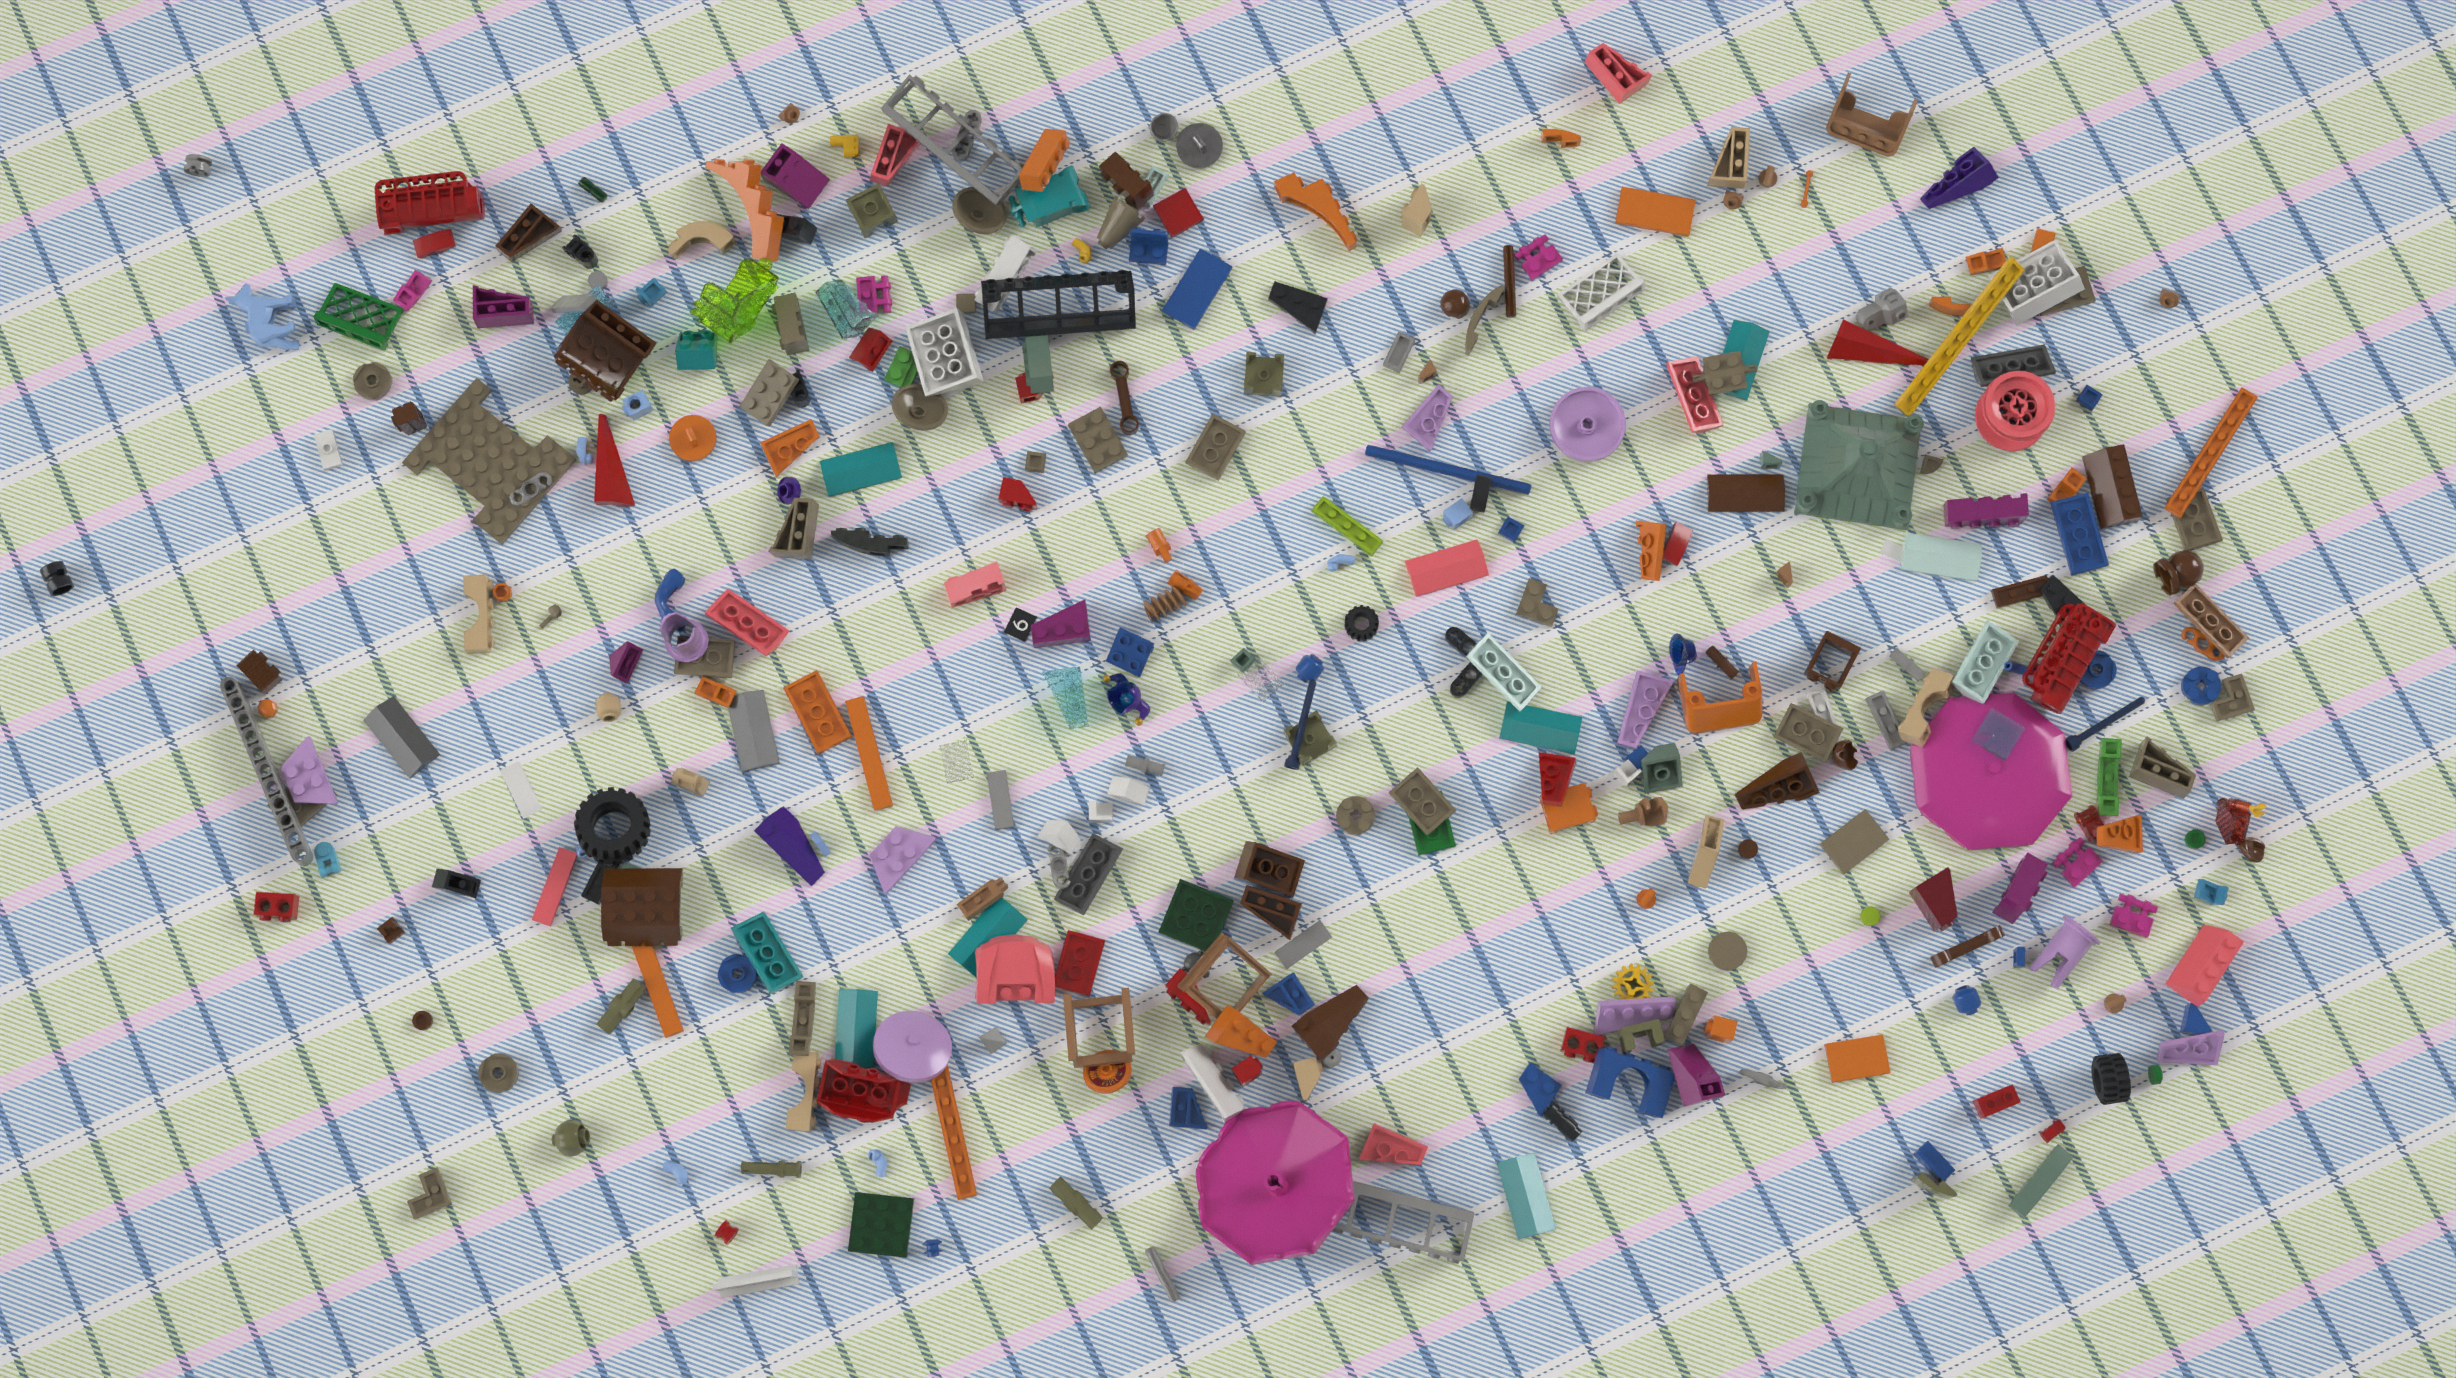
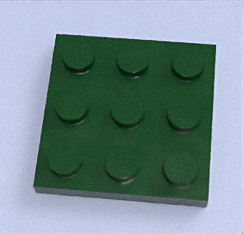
M1180 879L1158 933L1206 952L1222 932L1234 900Z
M855 1192L848 1252L907 1258L914 1198Z

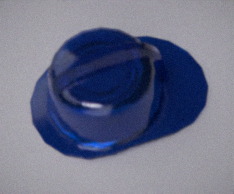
M1676 633L1671 637L1669 653L1677 675H1680L1684 672L1686 664L1696 660V647L1692 640L1683 638L1681 634Z

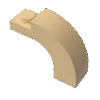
M698 221L678 229L676 233L679 239L672 241L667 250L676 260L690 246L703 242L711 244L724 255L736 244V241L722 226L712 222Z

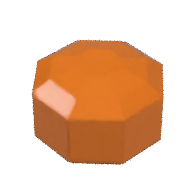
M497 583L492 589L493 597L499 602H506L512 596V589L506 583Z
M270 699L261 700L257 706L258 713L266 719L274 717L278 712L277 704Z

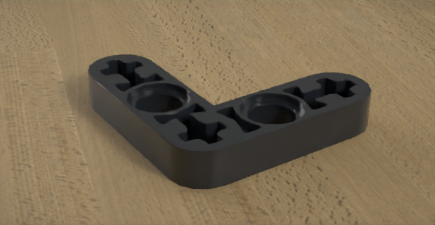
M1450 627L1446 631V642L1469 660L1466 657L1468 653L1463 650V646L1470 643L1474 647L1477 643L1457 627ZM1450 632L1452 634L1457 632V638L1459 640L1465 638V640L1462 641L1460 647L1457 646L1459 644L1458 640H1456L1455 638L1453 640L1450 639ZM1469 662L1450 686V693L1455 698L1464 697L1483 675L1471 662ZM1474 670L1476 678L1468 679L1465 675L1466 671ZM1462 677V679L1466 682L1462 687L1463 692L1455 693L1454 686H1460V684L1462 683V680H1460V678Z

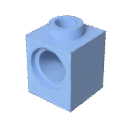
M643 390L622 399L624 403L622 409L627 417L631 416L633 421L654 411ZM641 403L638 409H632L633 404Z
M1461 498L1443 511L1444 517L1442 519L1448 527L1451 526L1455 530L1471 519L1473 512L1463 498Z

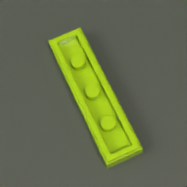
M1324 496L1311 510L1312 513L1371 557L1383 543L1381 538Z

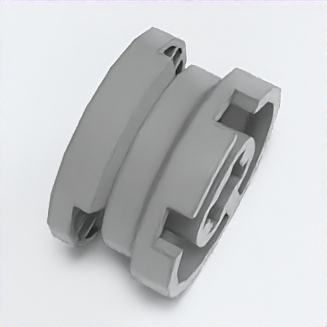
M198 154L186 155L185 173L197 177L210 176L211 158Z

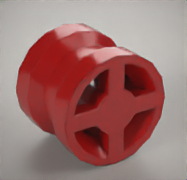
M725 1220L714 1236L722 1238L724 1243L728 1245L737 1235L739 1229L732 1227L730 1222Z

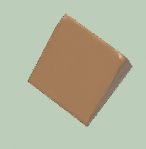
M1431 359L1418 376L1419 384L1436 377L1437 370Z
M1790 562L1778 569L1776 573L1786 588H1789L1793 583Z

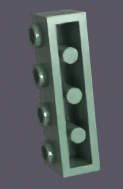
M1048 335L1026 336L1025 342H1022L1026 385L1031 387V393L1053 392L1054 385Z

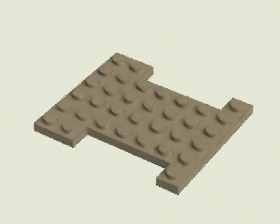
M476 378L402 463L417 476L429 462L435 465L484 505L483 509L472 521L503 545L577 459L548 435L535 449L480 405L492 390ZM540 472L550 474L552 477L551 485H547L546 477H541L539 481L541 484L546 485V488L540 490L533 499L519 504L520 506H514L510 502L509 497L511 493L515 494V501L520 502L522 500V496L516 494L515 490L521 488L524 482ZM528 484L525 488L526 493L529 495L534 494L536 491L535 485Z

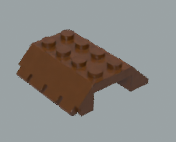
M596 299L578 317L558 346L553 357L556 358V364L565 370L569 367L570 374L580 381L585 379L584 384L596 392L601 390L600 395L612 402L621 396L631 376L643 359L648 357L657 343Z
M683 868L604 869L601 886V930L603 941H607V946H622V941H625V946H641V941H644L645 946H661V941H664V946H678V941L682 939L680 909Z

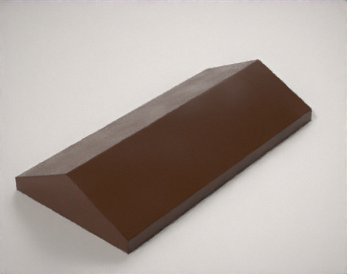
M1707 474L1708 512L1785 511V483L1783 474Z

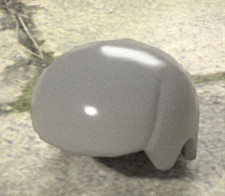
M1164 112L1151 120L1149 130L1151 136L1156 141L1167 142L1176 136L1179 126L1177 119L1172 114Z

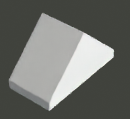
M1113 776L1107 795L1144 806L1150 787L1131 778Z
M1047 820L1038 835L1039 838L1071 855L1081 840V837L1067 820Z

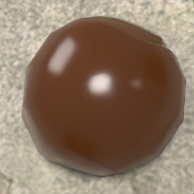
M1452 289L1444 293L1440 300V307L1448 317L1461 319L1470 310V300L1463 291Z
M1844 739L1838 742L1832 752L1833 763L1837 767L1849 771L1855 769L1858 764V760L1854 758V753L1857 752V749L1852 746L1853 744L1850 740Z

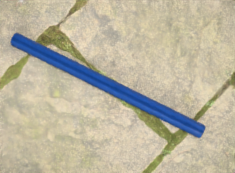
M1367 445L1365 450L1366 456L1475 482L1476 475L1491 477L1490 486L1529 495L1531 490V484L1373 445Z

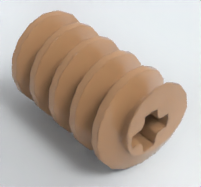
M1174 586L1171 587V593L1165 590L1164 596L1159 593L1157 594V599L1151 597V604L1147 600L1144 601V609L1151 623H1153V617L1160 620V613L1166 617V610L1173 613L1174 606L1180 610V603L1186 607L1183 596Z

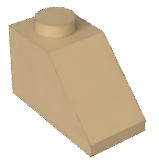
M1316 1056L1293 1062L1303 1102L1308 1100L1321 1077L1320 1072H1323L1321 1061H1317Z

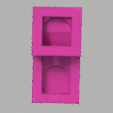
M415 270L406 285L401 286L393 301L409 311L425 293L433 280L420 271Z

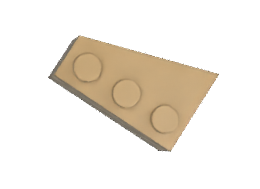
M1731 127L1707 186L1745 188L1748 174L1750 128Z

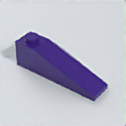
M1972 147L1954 162L1956 165L1950 171L1946 170L1943 173L1944 178L1940 182L1934 183L1920 198L1921 202L1928 209H1931L1991 185L1999 177L1990 161L1975 147Z
M784 806L769 815L754 830L810 886H813L825 873L798 819Z

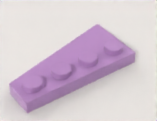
M1637 670L1617 745L1636 749L1674 680Z
M1675 997L1599 1001L1594 1033L1602 1035L1618 1031L1622 1027L1674 1017Z

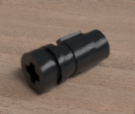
M1555 1102L1542 1116L1546 1120L1549 1119L1551 1125L1554 1124L1565 1137L1573 1142L1582 1133V1130L1578 1127V1123L1571 1116H1567L1564 1113L1565 1110L1560 1109L1561 1106Z

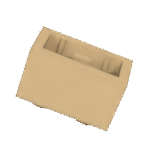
M1422 183L1419 188L1415 187L1410 196L1412 199L1409 204L1406 203L1404 205L1400 218L1402 219L1403 228L1420 237L1430 223L1432 212L1425 185Z

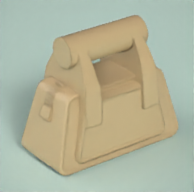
M677 768L671 780V784L704 797L710 781L703 776L684 768Z

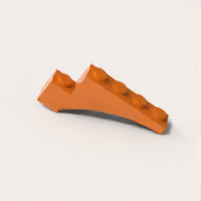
M1295 172L1274 181V188L1282 203L1288 202L1315 214L1337 233L1348 251L1356 248L1357 237L1354 231L1350 232L1348 219L1340 213V204L1337 199H1333L1331 195L1333 193L1329 183L1325 184L1323 178L1305 187L1301 177H1297Z

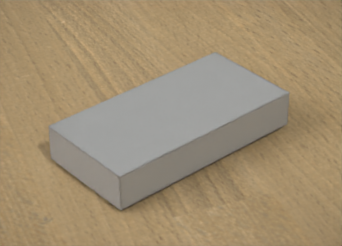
M1398 331L1383 362V366L1400 374L1414 345L1415 338Z

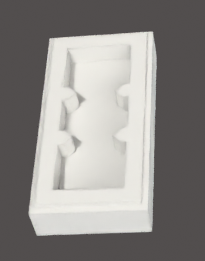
M330 429L314 434L323 470L326 471L343 466L334 431Z

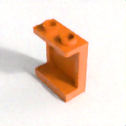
M1586 783L1568 787L1562 807L1543 804L1542 794L1540 795L1539 799L1550 835L1558 833L1559 830L1596 821L1598 816L1597 808L1595 805L1592 806L1590 798H1593L1590 787H1586Z

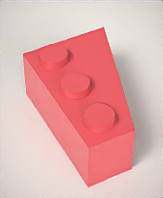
M1602 43L1589 52L1584 63L1620 104L1644 88L1651 79L1652 74L1649 72L1645 73L1637 67V64L1634 62L1630 63L1622 58L1623 55Z
M997 561L967 572L959 577H951L944 582L952 608L1007 591Z

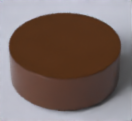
M1750 839L1743 840L1738 846V853L1744 859H1752L1758 852L1756 842Z
M427 1011L416 1012L412 1018L413 1026L418 1030H428L433 1024L432 1015Z

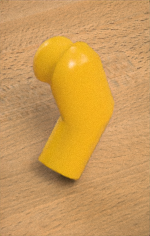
M1076 237L1071 245L1079 250V261L1088 263L1091 260V248Z

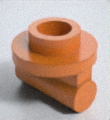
M1651 888L1640 891L1636 898L1637 904L1643 909L1653 907L1656 902V892Z

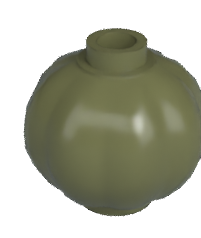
M574 1119L562 1122L556 1128L555 1134L552 1135L553 1146H556L559 1152L567 1157L579 1155L590 1142L589 1130L581 1122Z

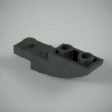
M836 528V531H831L832 538L840 544L868 555L890 557V549H909V541L903 535H893V538H885L884 535H874V538H871L870 531L866 530V528H855V530Z

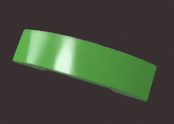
M2101 738L2097 772L2098 815L2119 816L2118 774L2122 739Z

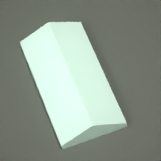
M1905 533L1901 570L1977 582L1982 560V544Z
M1987 620L1951 683L1962 695L1979 703H1985L2005 668V662L2009 661L2019 641Z
M1489 633L1466 656L1519 711L1541 689V686Z

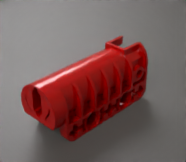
M461 171L383 179L375 184L377 221L379 229H384V235L405 233L406 228L484 220L485 204L482 193L477 186H472L468 182L467 177ZM458 176H460V178L463 179L461 181H452L457 180ZM442 178L445 180V183L435 184L437 179ZM420 181H423L425 183V185L411 186L410 182H412L413 185L420 184ZM401 183L408 185L407 187L398 188ZM391 184H393V189H386L384 193L379 190L383 187L382 185L392 188Z
M2086 604L2063 605L2022 676L2023 684L2034 691L2030 700L2051 712L2062 714L2101 644L2107 643L2116 624ZM2061 623L2060 629L2056 632V626ZM2039 657H2043V659L2041 660V662H2040V664H2039V666H2038V665H2037V660H2038V658H2039ZM2034 674L2033 682L2029 683L2030 679L2028 676Z

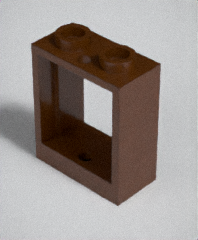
M1826 631L1804 674L1807 675V679L1815 683L1818 681L1824 684V687L1830 691H1839L1861 647ZM1825 643L1850 656L1838 682L1812 670Z

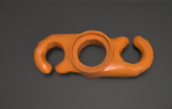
M2195 627L2183 629L2181 634L2183 640L2187 639V632L2191 631L2194 634V637L2188 639L2187 642L2192 644L2197 652L2202 653L2213 661H2220L2224 658L2221 652L2219 656H2214L2213 650L2217 649V647L2201 631ZM2200 639H2205L2208 642L2206 649L2199 647L2198 641Z

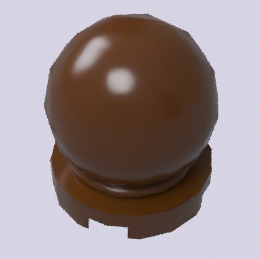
M2183 550L2175 552L2168 560L2165 558L2159 559L2153 564L2155 577H2160L2163 586H2160L2162 590L2171 596L2179 593L2180 587H2192L2199 582L2203 576L2204 564L2196 553Z

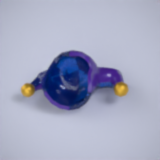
M1122 673L1110 676L1104 675L1103 681L1105 683L1109 681L1116 682V685L1107 691V699L1111 707L1119 715H1124L1132 710L1139 711L1140 716L1135 719V725L1141 726L1151 709L1141 699L1139 687L1135 683L1128 681Z

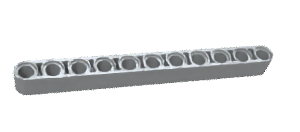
M225 677L220 683V689L290 856L300 866H308L313 861L312 851L288 794L285 791L245 692L236 679ZM231 684H235L234 689L228 691V687ZM242 701L241 705L235 708L236 702ZM246 717H249L248 722L246 724H242V720ZM252 734H256L255 739L253 741H249V737ZM263 751L262 756L256 758L257 752ZM270 767L269 773L263 775L264 769ZM277 784L276 790L270 792L271 786ZM284 801L283 807L277 809L278 803ZM291 818V823L284 826L285 820ZM298 835V840L291 843L292 837ZM305 852V857L299 860L300 853Z

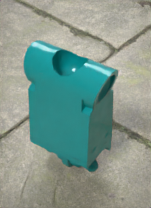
M1073 165L1064 168L1058 174H1053L1043 192L1022 190L1021 186L1015 188L1014 190L1020 205L1016 203L1015 196L1011 195L1008 198L1011 203L1010 213L1018 220L1020 227H1025L1026 222L1023 220V213L1027 221L1033 222L1035 228L1068 216L1071 213L1088 211L1091 207L1085 193L1078 187L1079 178Z

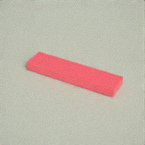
M559 847L532 917L533 921L551 927L577 860V853Z

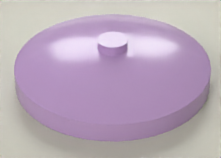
M1594 387L1576 388L1564 394L1555 404L1550 416V434L1555 445L1566 456L1582 462L1599 461L1610 456L1621 444L1626 430L1625 414L1619 402L1608 392Z
M902 1011L887 1017L879 1025L874 1036L873 1052L876 1061L887 1074L904 1082L919 1083L931 1080L944 1071L950 1060L952 1042L946 1028L934 1017L918 1011Z

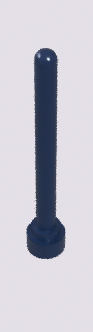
M1314 679L1310 680L1291 755H1288V758L1285 759L1284 767L1299 770L1301 762L1298 755L1316 688V681Z
M2139 697L2079 735L2068 736L2065 738L2066 747L2071 752L2079 749L2084 740L2143 705L2145 698Z

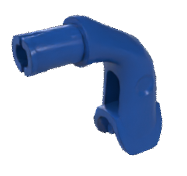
M675 568L665 574L655 593V604L661 620L667 614L674 613L667 606V601L685 583V578ZM686 626L678 628L677 631L681 633Z

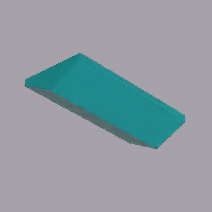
M1733 320L1723 354L1740 351L1745 366L1756 364L1758 369L1770 331L1755 323ZM1756 372L1746 373L1747 389L1723 394L1747 401Z
M893 442L820 461L829 497L902 478Z
M1507 701L1499 739L1575 755L1582 717L1528 705L1519 711L1511 702Z
M1000 898L980 915L950 950L948 955L977 978L975 950L980 945L989 942L991 938L1016 934L1028 919L1010 903Z
M764 911L731 927L732 932L770 994L781 991L803 978L802 973Z
M839 989L835 1059L856 1063L865 1069L874 1068L873 1041L876 1033L878 991Z
M1535 1153L1497 1162L1518 1240L1556 1230Z

